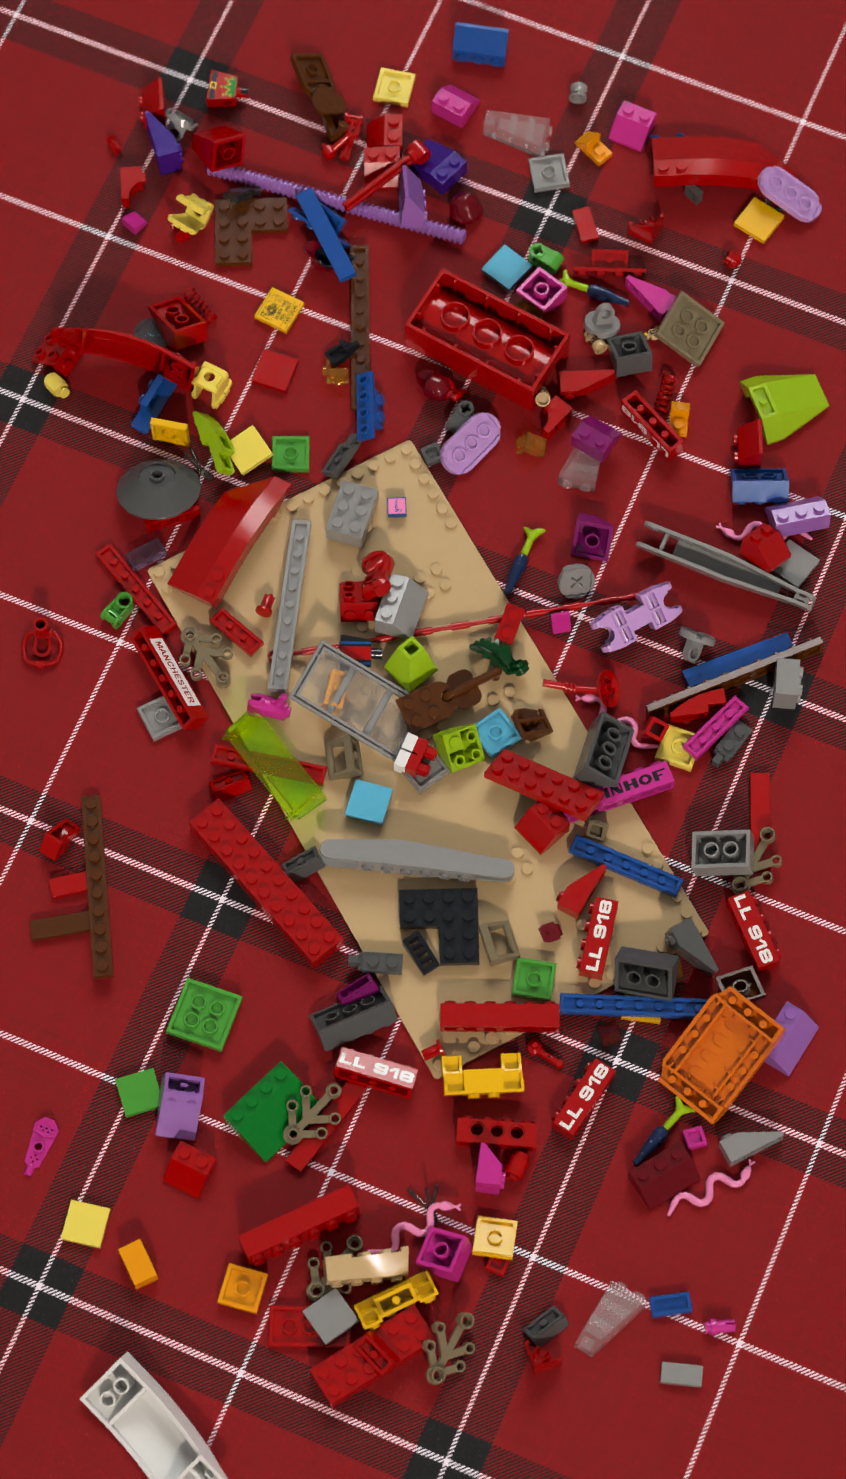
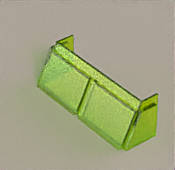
M246 711L225 731L226 735L222 737V740L230 741L286 812L285 820H300L327 801L326 795L259 713Z

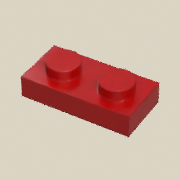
M507 603L494 639H499L501 642L512 645L525 609Z

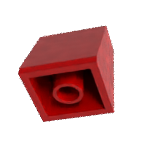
M225 125L193 133L192 149L211 172L244 164L245 133Z

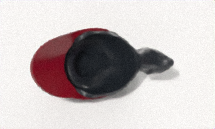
M308 241L304 244L303 251L311 258L310 262L313 268L321 272L333 271L319 242ZM347 255L350 262L355 259L354 255Z

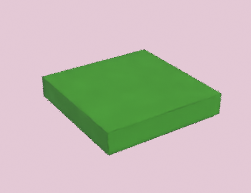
M272 436V472H309L310 436Z
M518 957L511 996L543 1002L551 1001L557 963Z
M154 1068L115 1079L126 1118L158 1109L160 1089Z

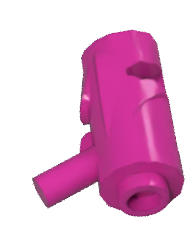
M251 693V699H249L247 705V713L254 715L260 713L262 717H271L285 721V718L290 717L292 707H289V703L285 702L288 697L284 693L278 699L259 693Z

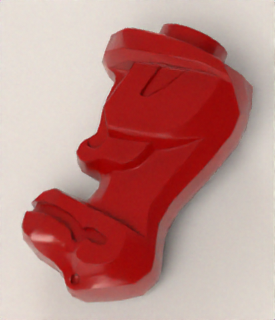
M382 550L369 553L362 559V570L367 576H365L366 582L361 591L363 596L369 600L374 597L385 596L391 588L389 578L395 562L390 554Z

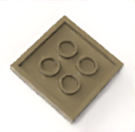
M681 291L676 296L654 336L691 364L699 367L725 322Z

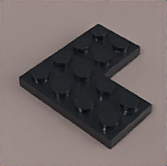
M477 888L399 890L400 929L439 928L440 966L479 965Z

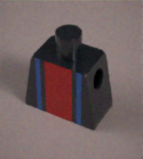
M340 635V651L364 666L370 668L371 659L382 660V648H371V640ZM340 662V671H348L349 667Z

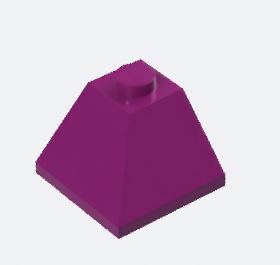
M579 513L571 555L608 562L614 525L598 516Z

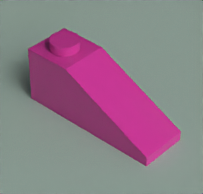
M629 275L626 277L625 287L661 323L676 297L663 288Z

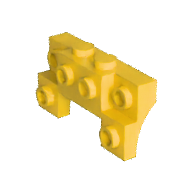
M501 1053V1068L463 1071L461 1055L441 1056L444 1096L463 1095L468 1096V1099H478L480 1095H488V1098H498L503 1093L524 1092L521 1053Z
M426 1269L353 1306L364 1330L369 1328L371 1331L380 1326V1323L383 1322L382 1318H390L396 1315L398 1310L407 1309L413 1304L415 1305L417 1301L429 1303L435 1300V1296L439 1293Z

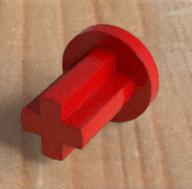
M173 223L170 224L171 229L175 233L174 238L176 242H184L190 237L189 232L185 233L180 228L175 227Z
M272 594L264 595L261 605H258L255 609L258 615L265 618L271 617V608L275 600Z
M439 1039L436 1040L437 1044L421 1050L425 1061L440 1054L446 1056Z

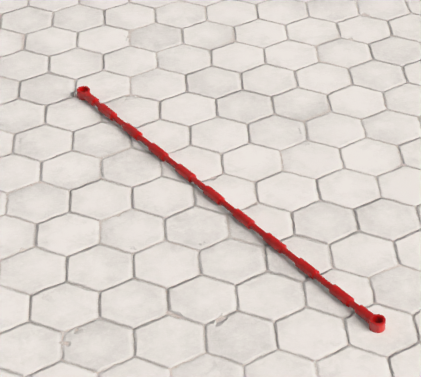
M639 592L628 593L625 596L619 597L617 595L599 598V600L583 603L563 604L560 607L527 610L524 612L523 617L531 618L558 611H573L582 609V607L603 606L619 603V601L637 600L635 594ZM503 615L476 621L468 620L450 623L451 625L435 628H420L415 630L414 637L446 630L470 628V626L487 623L489 625L500 623ZM386 634L369 638L371 643H383L398 639V637ZM338 642L339 644H334L331 646L335 647L336 649H340V642ZM318 646L293 651V656L314 654ZM273 650L268 653V661L272 663L270 657L273 655Z

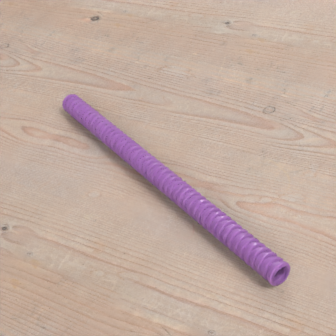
M235 166L211 172L207 167V175L209 176L212 174L213 177L218 176L220 179L223 177L224 180L229 179V181L234 180L235 183H245L246 186H255L256 189L260 187L261 190L266 189L267 192H277L278 195L281 193L282 196L287 195L289 198L292 196L293 199H296V194L310 188V186L305 187L303 184L300 186L299 183H289L288 180H278V177H268L267 174H257L256 171H246L245 168L241 169V167L236 168ZM312 188L319 202L330 207V209L335 208L336 211H346L342 203L348 199L347 196H337L336 193H326L325 190L322 192L321 189L316 190V188ZM362 201L351 211H346L347 214H357L358 217H368L369 220L372 218L373 221L378 220L380 223L383 221L384 224L389 223L391 226L394 224L395 227L400 226L403 229L400 224V212H396L394 209L391 211L390 208H380L379 205H369V202L364 203ZM428 219L423 221V228L405 227L406 230L411 229L412 232L416 230V233L421 232L423 235L426 233L427 236L432 235L434 238L437 236L438 239H448L449 242H459L460 245L464 243L467 233L466 229L461 230L459 227L456 229L455 226L450 227L449 224L445 226L444 223L439 224L438 221L434 223L433 220L428 221Z

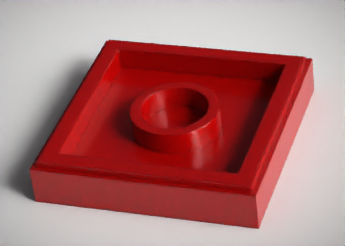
M264 349L251 383L286 393L299 360Z

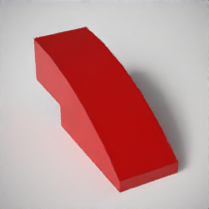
M724 688L711 690L687 700L670 713L669 723L707 719L709 711L720 710L726 704Z

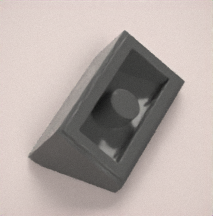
M313 846L284 862L282 867L288 877L294 883H297L324 868L325 864L317 847Z
M553 1305L522 1330L535 1347L538 1345L541 1348L568 1327L569 1323L565 1315Z

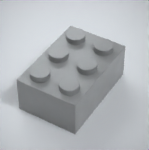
M343 480L326 526V538L362 548L379 501V490Z
M751 830L692 832L691 869L695 876L753 874L754 836Z

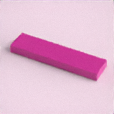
M735 695L682 746V749L697 761L749 710V707Z

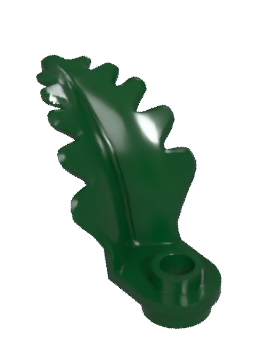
M490 637L486 641L484 638H481L479 642L475 641L469 645L470 650L483 654L482 657L484 659H491L490 664L493 667H500L506 675L515 674L516 676H522L529 670L527 660H514L511 647L508 644L501 646L499 639H495L492 643Z

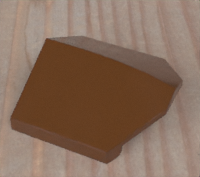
M516 709L511 715L522 739L532 742L553 732L543 709Z

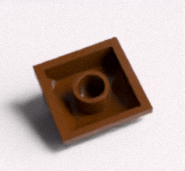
M753 966L715 977L719 993L731 986L751 1002L766 997Z

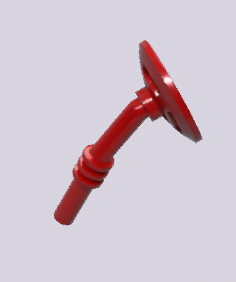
M610 670L601 671L598 676L597 687L582 686L576 683L572 684V682L568 684V681L563 683L543 679L542 687L563 690L564 693L568 691V693L572 692V694H599L603 704L609 708L615 707L620 698L617 678Z

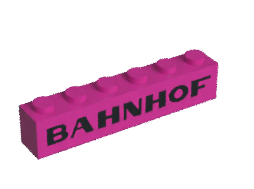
M667 761L654 762L644 769L642 767L636 768L632 773L626 775L622 773L616 787H594L604 792V798L590 816L674 788L675 780ZM560 811L569 823L580 820Z

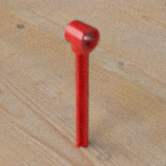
M419 139L414 140L407 147L406 155L344 201L342 203L344 209L348 212L388 183L402 172V165L409 167L411 164L421 165L430 158L431 151Z

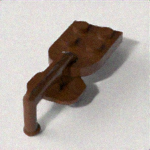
M322 53L291 54L289 59L300 87L311 98L315 110L319 113L331 144H334L342 137L349 125L345 121H339V126L336 129L331 115H340L346 111V104L343 97L334 91L335 84Z
M496 667L475 678L470 671L462 669L449 675L446 683L432 682L396 699L395 702L411 734H415L447 719L454 713L456 707L468 709L477 705L482 698L478 686L490 680L498 681L502 674V669Z

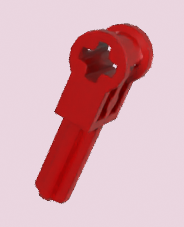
M349 111L345 113L344 121L349 125L345 132L350 130L354 135L341 148L339 158L345 162L350 160L354 140H359L364 114L355 115L350 114Z

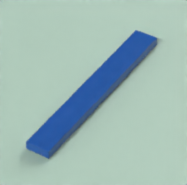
M560 993V1014L694 1019L708 999L673 997L672 1001L643 996Z

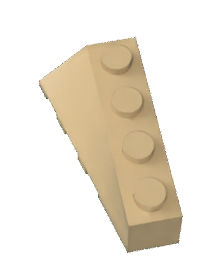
M404 1246L401 1247V1251L393 1252L391 1248L383 1249V1251L375 1255L371 1251L357 1254V1257H353V1254L325 1257L323 1260L325 1285H331V1288L342 1287L343 1284L351 1283V1286L363 1285V1282H371L373 1285L381 1284L385 1280H391V1283L402 1282L408 1275L409 1248Z

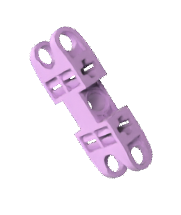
M670 582L650 586L635 594L638 604L625 611L622 606L615 605L591 621L590 626L592 630L600 627H607L609 630L608 639L600 647L603 653L624 648L637 641L638 639L634 632L637 629L649 624L651 629L657 630L673 621L682 613L681 605L671 608L664 605V597L668 593L667 591L672 588Z

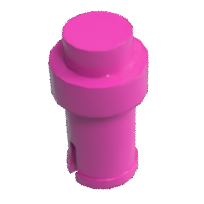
M709 1319V1322H704L705 1333L717 1335L723 1332H735V1320Z

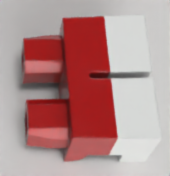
M408 732L394 762V771L408 773L414 778L417 775L427 777L431 766L423 763L425 758L435 761L438 750L429 746V741Z

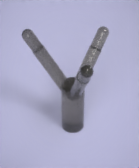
M189 448L193 459L186 452L183 455L196 467V469L192 470L211 482L214 475L201 466L193 449Z
M439 1184L435 1185L432 1200L429 1189L427 1187L424 1189L427 1203L410 1188L407 1191L424 1208L428 1209L431 1204L436 1202ZM434 1211V1225L439 1224L436 1211Z

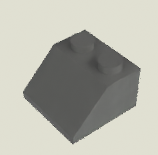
M642 331L606 338L611 365L617 377L652 371V351Z

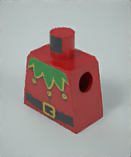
M211 70L206 98L208 109L235 108L238 98L248 99L249 88L240 87L239 77Z

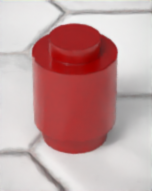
M515 1151L504 1170L506 1178L513 1182L521 1181L530 1164V1156L521 1151Z

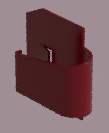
M554 921L544 924L539 928L544 942L550 943L561 939L560 936L563 935L559 924H555Z

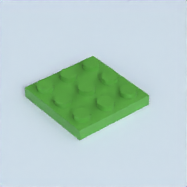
M187 978L166 1033L222 1052L242 1003L243 996Z

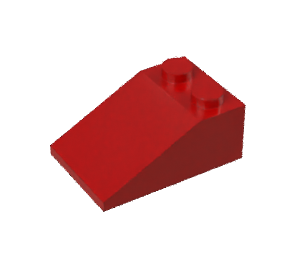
M181 296L148 306V310L164 339L175 351L207 341V321Z

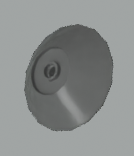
M154 459L141 462L128 469L119 479L116 495L119 504L129 514L142 519L162 520L176 517L189 510L199 499L202 486L198 474L188 465L176 460Z

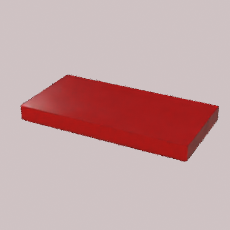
M270 1305L268 1347L343 1349L350 1344L351 1328L325 1345L302 1313L309 1306Z

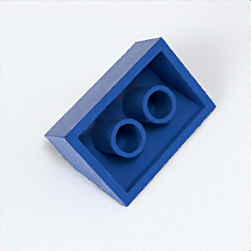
M456 22L453 60L505 67L508 53L509 29Z
M786 468L730 469L732 502L736 504H746V502H754L755 504H764L765 502L783 504L784 502H789V478Z

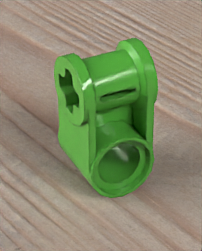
M534 243L530 246V254L528 256L530 264L541 267L550 275H555L564 261L563 255L541 243Z
M127 592L119 593L102 611L100 618L111 623L114 629L119 628L135 608L132 596ZM123 601H129L128 605H121Z

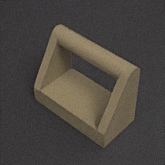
M347 735L324 743L329 780L363 776L358 739ZM344 747L347 769L336 772L333 748Z
M508 920L479 925V933L491 967L521 957ZM503 928L511 951L510 954L497 955L490 935L491 931Z

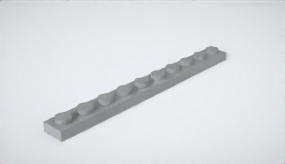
M292 520L268 691L288 692L311 521Z

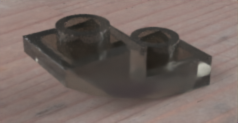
M247 186L236 187L225 192L223 198H229L231 203L241 204V200L248 201L254 195L261 196L262 189Z

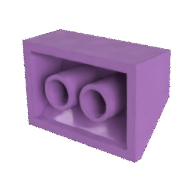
M402 165L398 192L401 227L423 228V221H427L425 189H422V181L406 165Z
M819 496L764 508L770 526L778 530L782 537L829 528L831 513L827 502Z
M787 1001L775 1019L786 1031L764 1062L790 1076L819 1029V1026L803 1010Z

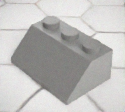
M391 573L389 578L391 588L383 596L374 619L375 632L407 640L414 636L428 597V592L412 579Z

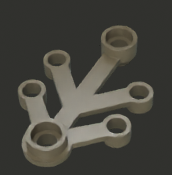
M193 627L185 628L181 632V641L185 645L183 654L179 658L180 664L183 667L191 664L190 653L193 646L197 653L194 668L190 672L191 679L199 681L202 678L201 669L204 660L216 676V685L220 688H227L231 683L230 675L225 671H221L211 656L230 660L233 657V650L230 647L223 649L203 647L200 642L212 643L214 646L221 645L222 636L219 633L212 635L199 634L198 630ZM193 634V637L188 638L187 635ZM215 637L220 638L217 642L213 641ZM229 651L231 654L226 656L224 653ZM184 658L189 659L188 662L185 663L182 662V660ZM198 672L199 676L194 677L193 674ZM221 676H225V677H226L225 680H220L219 678H220Z
M764 827L760 831L761 842L754 852L753 873L772 866L779 868L783 864V860L779 855H773L769 859L760 861L768 844L773 843L776 839L774 829ZM766 835H772L770 839H765ZM775 859L780 860L777 864L773 863ZM765 871L761 876L750 878L752 874L733 875L734 880L731 883V889L737 895L748 890L750 891L752 886L761 883L771 884L774 877L769 871ZM765 876H771L769 880H764ZM744 884L743 889H738V886Z
M328 1084L325 1088V1095L311 1110L310 1095L312 1089L308 1085L300 1088L302 1119L298 1124L296 1123L298 1103L295 1100H289L286 1104L289 1126L283 1131L285 1142L295 1145L302 1138L323 1140L327 1137L328 1132L324 1127H319L317 1130L303 1129L308 1124L330 1123L337 1125L340 1123L341 1116L339 1113L317 1115L331 1099H337L341 1095L342 1090L339 1084ZM331 1087H335L337 1089L336 1094H332L330 1092ZM303 1088H307L309 1090L308 1095H304L302 1093ZM289 1103H294L296 1108L291 1110L288 1107ZM336 1115L338 1122H333L331 1117ZM319 1130H323L325 1132L324 1137H320L318 1135ZM290 1131H295L297 1136L291 1138L289 1135Z
M358 1235L350 1236L347 1239V1248L341 1255L359 1252L363 1247L362 1238ZM328 1241L323 1242L320 1246L323 1258L331 1256L333 1250L332 1244ZM352 1242H358L359 1246L353 1248L351 1244ZM329 1245L330 1250L324 1251L323 1246ZM311 1257L308 1260V1267L311 1271L312 1283L307 1287V1296L310 1300L316 1302L335 1288L325 1285L324 1276L319 1280L318 1268L320 1267V1261L316 1257ZM313 1260L318 1263L315 1267L310 1265V1262ZM350 1283L343 1284V1286L347 1285L349 1287L347 1292L342 1291V1287L336 1288L342 1295H348L352 1290ZM320 1289L321 1292L319 1295H314L313 1290Z
M460 1312L457 1315V1325L448 1342L445 1336V1324L439 1321H435L432 1324V1331L437 1334L440 1351L438 1361L435 1354V1341L426 1339L422 1343V1349L427 1352L429 1361L426 1379L430 1384L438 1385L445 1380L446 1375L455 1372L461 1373L465 1370V1362L458 1359L454 1360L452 1365L444 1366L449 1359L464 1354L470 1355L475 1351V1345L467 1341L463 1342L460 1347L454 1348L463 1330L470 1329L474 1324V1316L471 1313Z

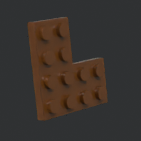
M287 197L215 199L216 267L252 266V234L288 233Z

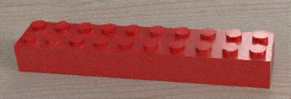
M219 798L189 821L190 830L313 969L317 968L344 946L343 937Z

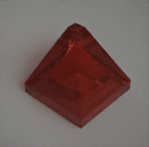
M617 1022L598 1027L603 1046L623 1041Z

